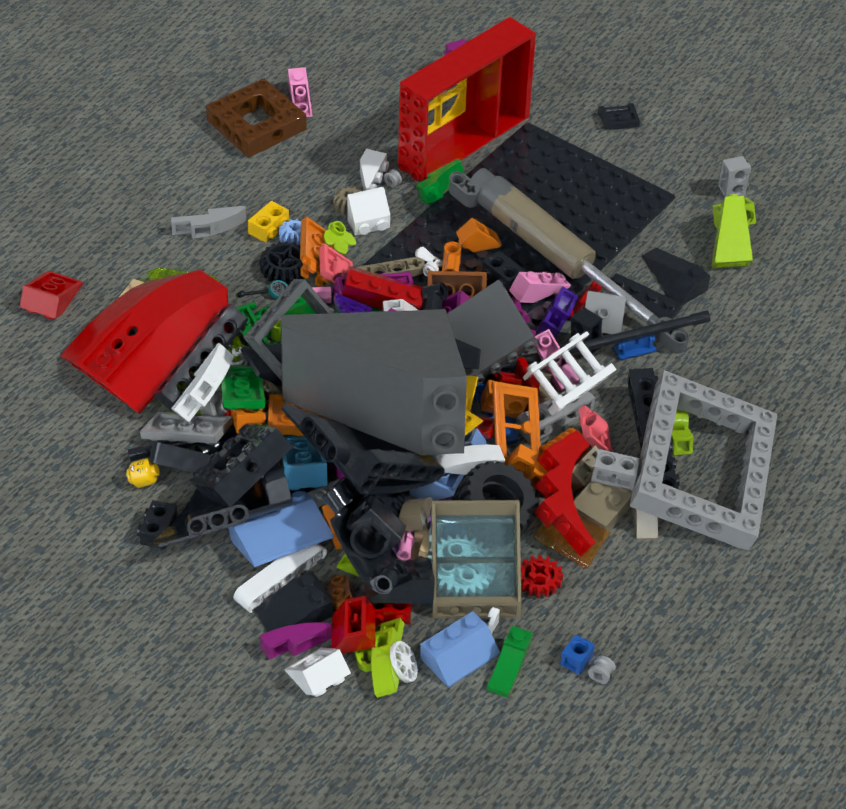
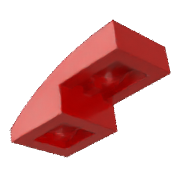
M501 371L498 374H493L492 381L513 385H521L522 379L518 374Z

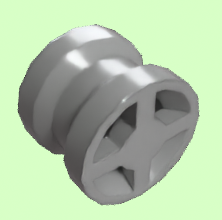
M598 656L594 661V665L589 668L588 675L591 679L601 684H606L610 679V675L616 670V665L610 658Z

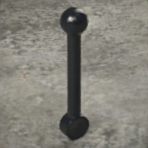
M269 289L249 292L239 291L238 297L243 298L247 295L269 293Z

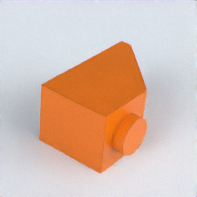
M471 218L456 232L459 244L464 249L468 248L473 252L502 246L497 233L474 218Z

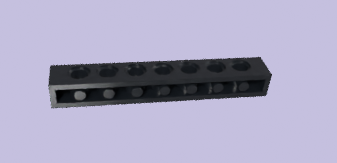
M653 368L629 369L627 379L641 450L654 388L658 381V376L654 375ZM670 441L662 483L679 490L680 478L679 474H675L676 459L671 455L673 446L672 441Z

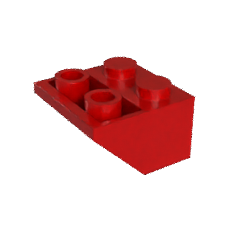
M367 596L344 600L332 615V649H340L341 653L344 654L375 648V608Z

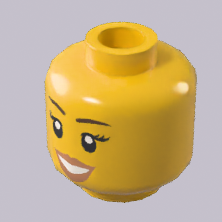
M149 458L132 462L126 473L129 483L137 488L155 484L160 470L156 463L149 462Z

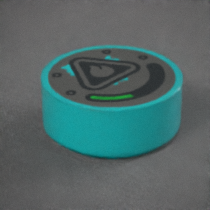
M280 280L273 281L269 287L270 296L277 299L288 285Z

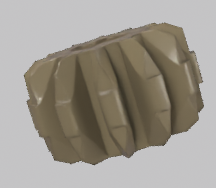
M341 187L340 190L335 192L333 199L336 211H341L342 215L348 213V194L362 191L356 190V187Z

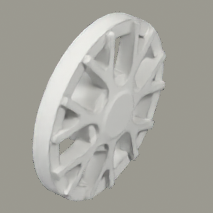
M398 641L393 643L390 648V659L393 669L403 682L410 683L417 678L418 671L414 653L405 642Z

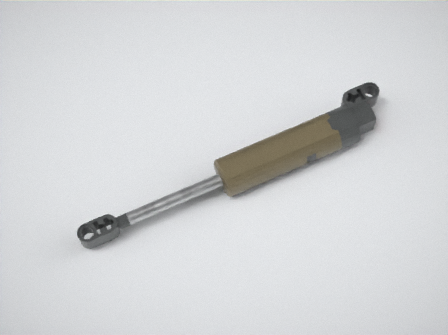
M486 168L478 170L471 179L462 172H453L450 175L449 193L466 207H474L479 203L570 278L577 279L586 274L611 295L627 297L625 306L648 325L672 320L668 317L658 318L592 264L596 256L595 250L503 177L494 176ZM683 328L657 333L655 338L666 348L679 354L686 351L689 334Z

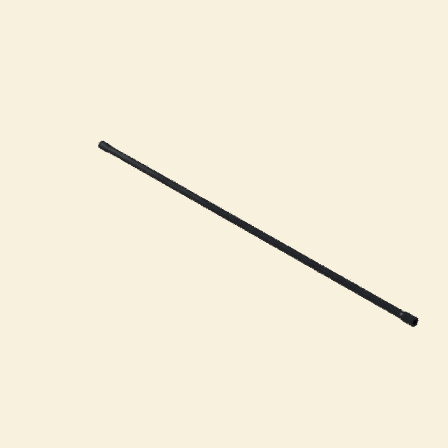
M706 310L690 314L689 316L582 342L591 350L690 325L710 322L711 318ZM576 346L569 350L570 354L580 352ZM538 352L518 357H524L528 364L541 362ZM517 360L505 364L500 371L515 368ZM232 425L220 439L238 435L239 433H236L235 426ZM184 441L161 442L180 448L201 444L199 442L187 443ZM152 445L128 449L130 461L149 457Z

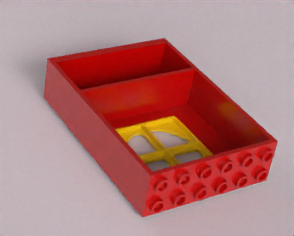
M508 17L400 82L398 167L402 172H407L415 181L422 182L428 179L427 175L455 159L463 160L530 117L536 33L515 19ZM458 84L457 86H455L454 88L450 89L449 91H447V92H445V93L443 94L444 91H446V90H448L449 88L453 87L454 85ZM458 94L453 106L442 117V103ZM434 109V122L428 125V112Z

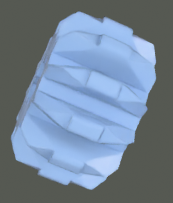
M298 218L296 220L289 219V222L284 221L283 225L280 226L279 239L281 243H286L287 241L289 244L295 242V245L301 244V221Z

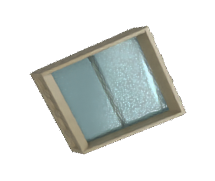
M519 500L432 501V568L435 577L432 618H462L472 611L480 618H489L487 616L492 607L500 609L499 618H520L521 554Z

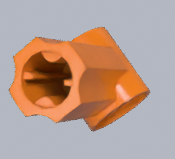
M448 242L444 246L442 271L459 272L461 245L457 242Z

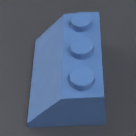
M444 473L438 481L410 490L409 495L416 498L432 497L433 501L454 496L464 475Z
M474 611L421 643L420 659L448 688L500 655V651L487 624Z

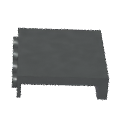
M497 280L447 313L454 338L481 349L479 370L464 369L466 376L478 377L477 385L482 383L485 377L499 372L502 366L514 362L518 359L519 355L531 351L539 343L500 280Z

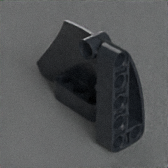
M285 403L281 409L327 462H333L362 495H382L413 490L436 482L444 475V467L432 455L417 454L345 424L306 412L288 403Z
M278 461L231 507L205 499L196 489L180 515L160 536L149 544V547H163L241 524L255 516L293 506L286 476L281 464ZM252 463L246 467L247 471L251 469Z

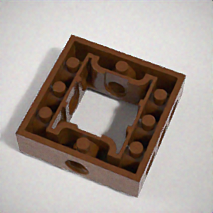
M265 78L206 105L207 121L248 158L307 130L306 114ZM259 105L271 117L251 126L242 116L256 112Z

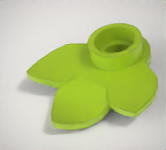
M340 221L331 222L328 225V230L324 232L323 240L327 246L333 245L334 250L341 255H345L348 252V245H356L355 238L346 231L345 225Z

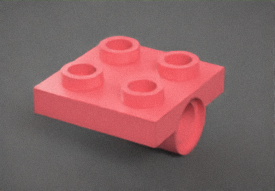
M326 244L319 248L320 275L323 278L335 283L337 277L346 276L348 266L353 267L352 261Z
M586 405L579 408V423L582 426L583 433L581 435L592 447L596 445L598 449L613 452L607 422L596 412L591 411Z

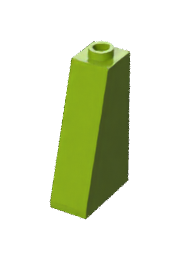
M730 194L721 203L711 264L712 268L749 266L753 261L744 196Z

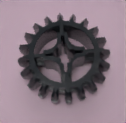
M287 241L286 243L279 242L277 245L272 243L271 247H266L265 251H262L259 260L260 271L263 273L264 278H268L269 282L280 280L285 283H291L294 279H305L301 276L300 272L303 266L300 259V244L295 245V242L289 244Z

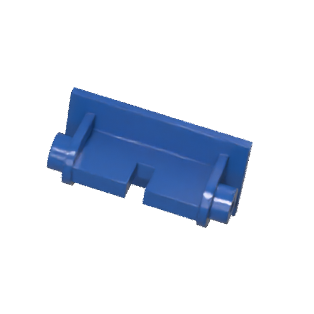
M654 334L613 345L620 360L657 351L652 343L655 342Z

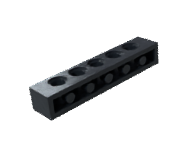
M232 303L223 306L153 395L167 409L172 411L171 408L194 380L195 372L202 365L203 361L200 355L202 354L204 359H206L215 348L212 340L216 342V345L220 343L228 350L234 344L233 339L235 336L240 335L246 327L244 325L248 319ZM224 325H225V326L227 327V329H228V332H227V333H226L225 330H224ZM189 369L192 370L193 377L189 375ZM177 383L181 386V392L177 389Z

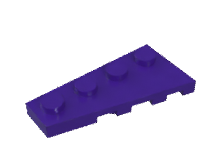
M338 293L335 294L333 299L337 313L371 312L372 310L371 307Z

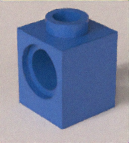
M575 635L562 651L560 665L580 675L593 658L595 645L589 640Z

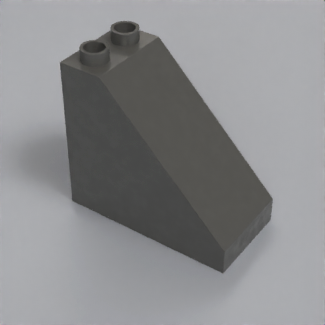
M445 309L281 315V390L283 401L420 455L464 453L467 376Z

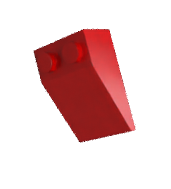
M47 271L23 286L20 307L27 309L29 313H39L47 319H56L64 313L84 282Z

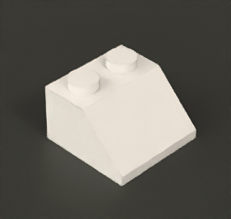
M384 187L348 194V223L355 236L390 228V211Z
M319 648L285 669L306 695H314L315 697L324 694L327 691L326 688L332 684L334 686L342 683L345 680L344 677L351 673L340 649Z

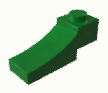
M455 159L427 175L428 179L416 184L422 202L429 205L443 197V193L449 188L450 175L453 172L464 173L461 160Z
M515 626L511 627L486 691L508 698L532 644L533 632Z

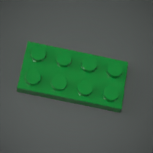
M230 365L224 379L220 383L223 408L229 410H237L239 408H248L249 410L265 409L262 378L257 377L251 366Z

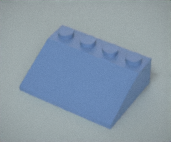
M297 491L291 495L293 506L255 516L241 524L228 527L233 544L254 567L334 538L314 500L305 491Z

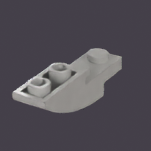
M246 207L208 209V214L171 217L172 235L191 234L192 238H200L230 230L246 221Z

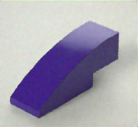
M562 286L536 331L542 333L549 329L553 337L556 338L561 332L565 321L569 318L578 296Z

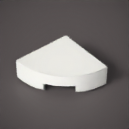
M494 607L490 609L487 616L489 617L487 626L491 634L499 622L500 609Z

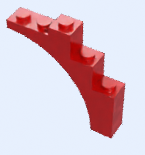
M575 430L548 447L537 459L547 473L535 486L546 499L536 508L534 513L547 528L553 525L577 554L582 557L596 542L586 530L573 501L571 483L575 462L590 446L583 436Z

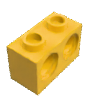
M270 201L248 220V233L265 243L269 239L275 238L283 222H289V210Z

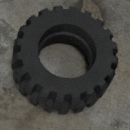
M487 461L477 464L459 484L453 501L485 500L483 493H490L501 500H519L520 537L534 522L537 516L534 511L539 506V500L535 498L537 492L535 488H532L530 479H526L523 476L524 473L520 470L519 472L515 470L514 466L510 464L507 466L504 465V462L499 461L496 463ZM463 523V529L466 532L472 533V537L477 540L482 539L483 543L490 544L492 542L493 545H507L513 542V523Z

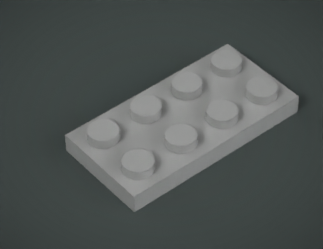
M157 412L140 431L141 439H150L151 441H184L187 443L199 442L211 445L218 442L231 427L233 421L232 416L195 414L187 422L177 413Z

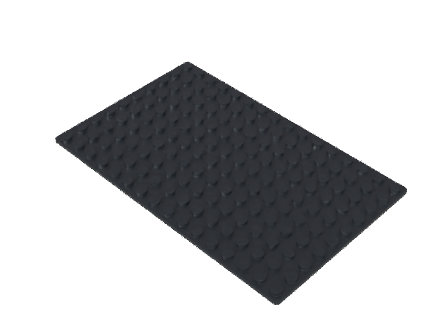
M525 123L466 174L471 179L478 170L486 168L494 176H501L595 250L596 256L592 265L600 271L675 199L674 194L531 123ZM449 190L362 265L366 266L416 257L415 251L420 247L426 248L433 256L443 261L445 244L448 242L459 243L456 232L471 218H474L496 232L502 246L473 252L468 248L464 249L461 246L459 272H482L483 260L501 251L526 270V272L561 273L571 285L568 290L575 295L592 280L586 274L577 279L570 278L479 203L474 207H466L453 197ZM394 268L393 270H394V271H401L402 269H400V268ZM381 271L374 272L376 274H383ZM424 273L412 277L415 285L427 286L428 277ZM486 279L487 288L493 283ZM512 293L509 294L510 298L514 297ZM557 293L534 303L520 302L522 309L529 316L530 322H527V325L530 329L537 330ZM423 299L422 306H421V309H420V310H424V307H425V301H424V299Z

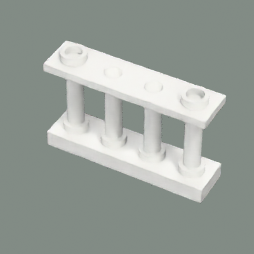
M587 331L582 335L577 333L569 339V344L539 364L534 362L526 368L528 372L523 376V379L526 380L534 375L551 397L553 405L548 411L552 416L607 379L617 370L612 363L604 367L595 359L582 342L589 335ZM576 346L594 369L593 373L595 375L592 377L586 375L569 350ZM560 356L565 359L581 380V385L578 387L570 382L555 362ZM547 365L565 387V392L567 393L565 396L559 395L540 371Z

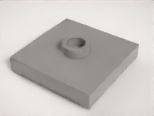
M588 291L585 308L602 318V333L615 334L621 332L627 297Z

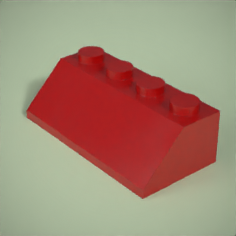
M348 266L342 295L384 310L383 301L403 299L420 310L423 302V287Z

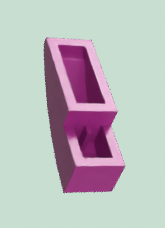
M317 622L285 626L260 635V647L269 660L287 651L294 657L331 639L332 626L330 623Z

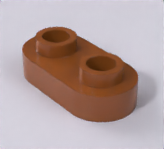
M336 575L328 583V595L333 601L334 609H338L344 600L352 598V586L347 576Z

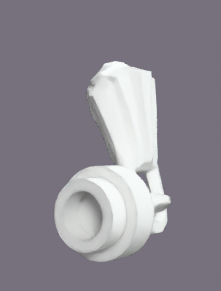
M420 247L415 251L416 257L427 262L423 267L425 276L428 277V271H439L438 267L443 266V261L433 256L426 248Z

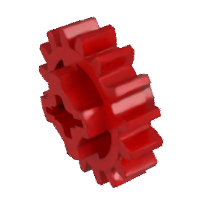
M531 555L529 561L524 558L521 564V591L525 592L528 590V596L535 593L537 598H540L541 594L549 597V592L555 594L556 589L561 588V582L563 581L562 567H557L556 560L550 562L549 556L546 559H542V555H539L535 559Z

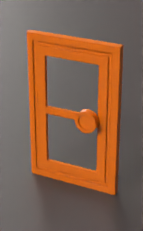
M492 382L495 445H499L505 458L504 465H508L510 457L507 456L505 427L520 429L526 434L530 433V449L537 452L538 457H540L538 389ZM504 395L528 398L529 421L523 422L522 425L505 423Z

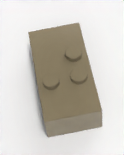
M591 481L574 500L578 515L586 530L603 540L631 508L630 502L633 490Z

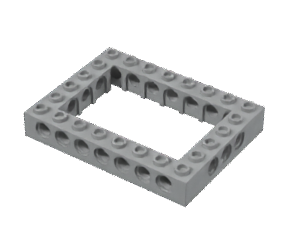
M664 370L654 388L630 507L740 549L749 550L759 535L777 414ZM677 409L695 414L698 418L713 421L716 425H723L734 429L737 433L744 434L749 431L748 439L745 442L747 446L746 453L742 459L744 460V465L740 472L742 476L741 483L737 489L739 495L735 502L736 511L662 483Z

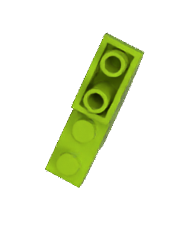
M401 618L382 623L380 631L375 632V648L371 650V667L374 693L377 698L395 693L398 689L399 677L391 663L390 648L393 643L402 640L404 622Z

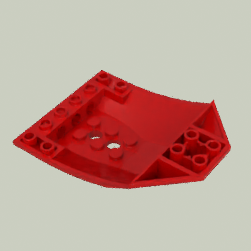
M202 270L149 280L130 289L104 309L84 328L60 356L140 414L155 397L153 393L221 308L228 305V288ZM224 325V330H225V332L227 333V332H228V329H227V327ZM132 328H138L134 336H128V332ZM118 343H123L120 348L115 349Z

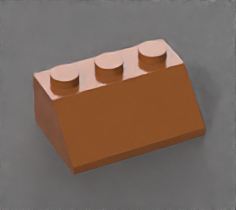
M428 271L427 286L443 282L447 287L448 296L463 291L472 298L486 288L487 272Z

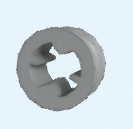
M394 169L384 175L385 183L392 188H395L402 182L401 175Z

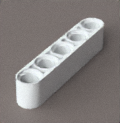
M318 543L278 558L241 585L235 591L234 600L248 612L252 613L255 607L259 606L291 580L301 576L302 572L311 569L317 564L318 560L324 559L327 549Z

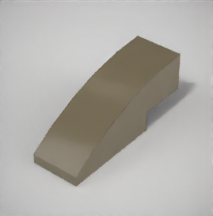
M432 497L408 499L405 501L399 515V519L406 525L405 531L424 530L425 523L428 525L433 501Z

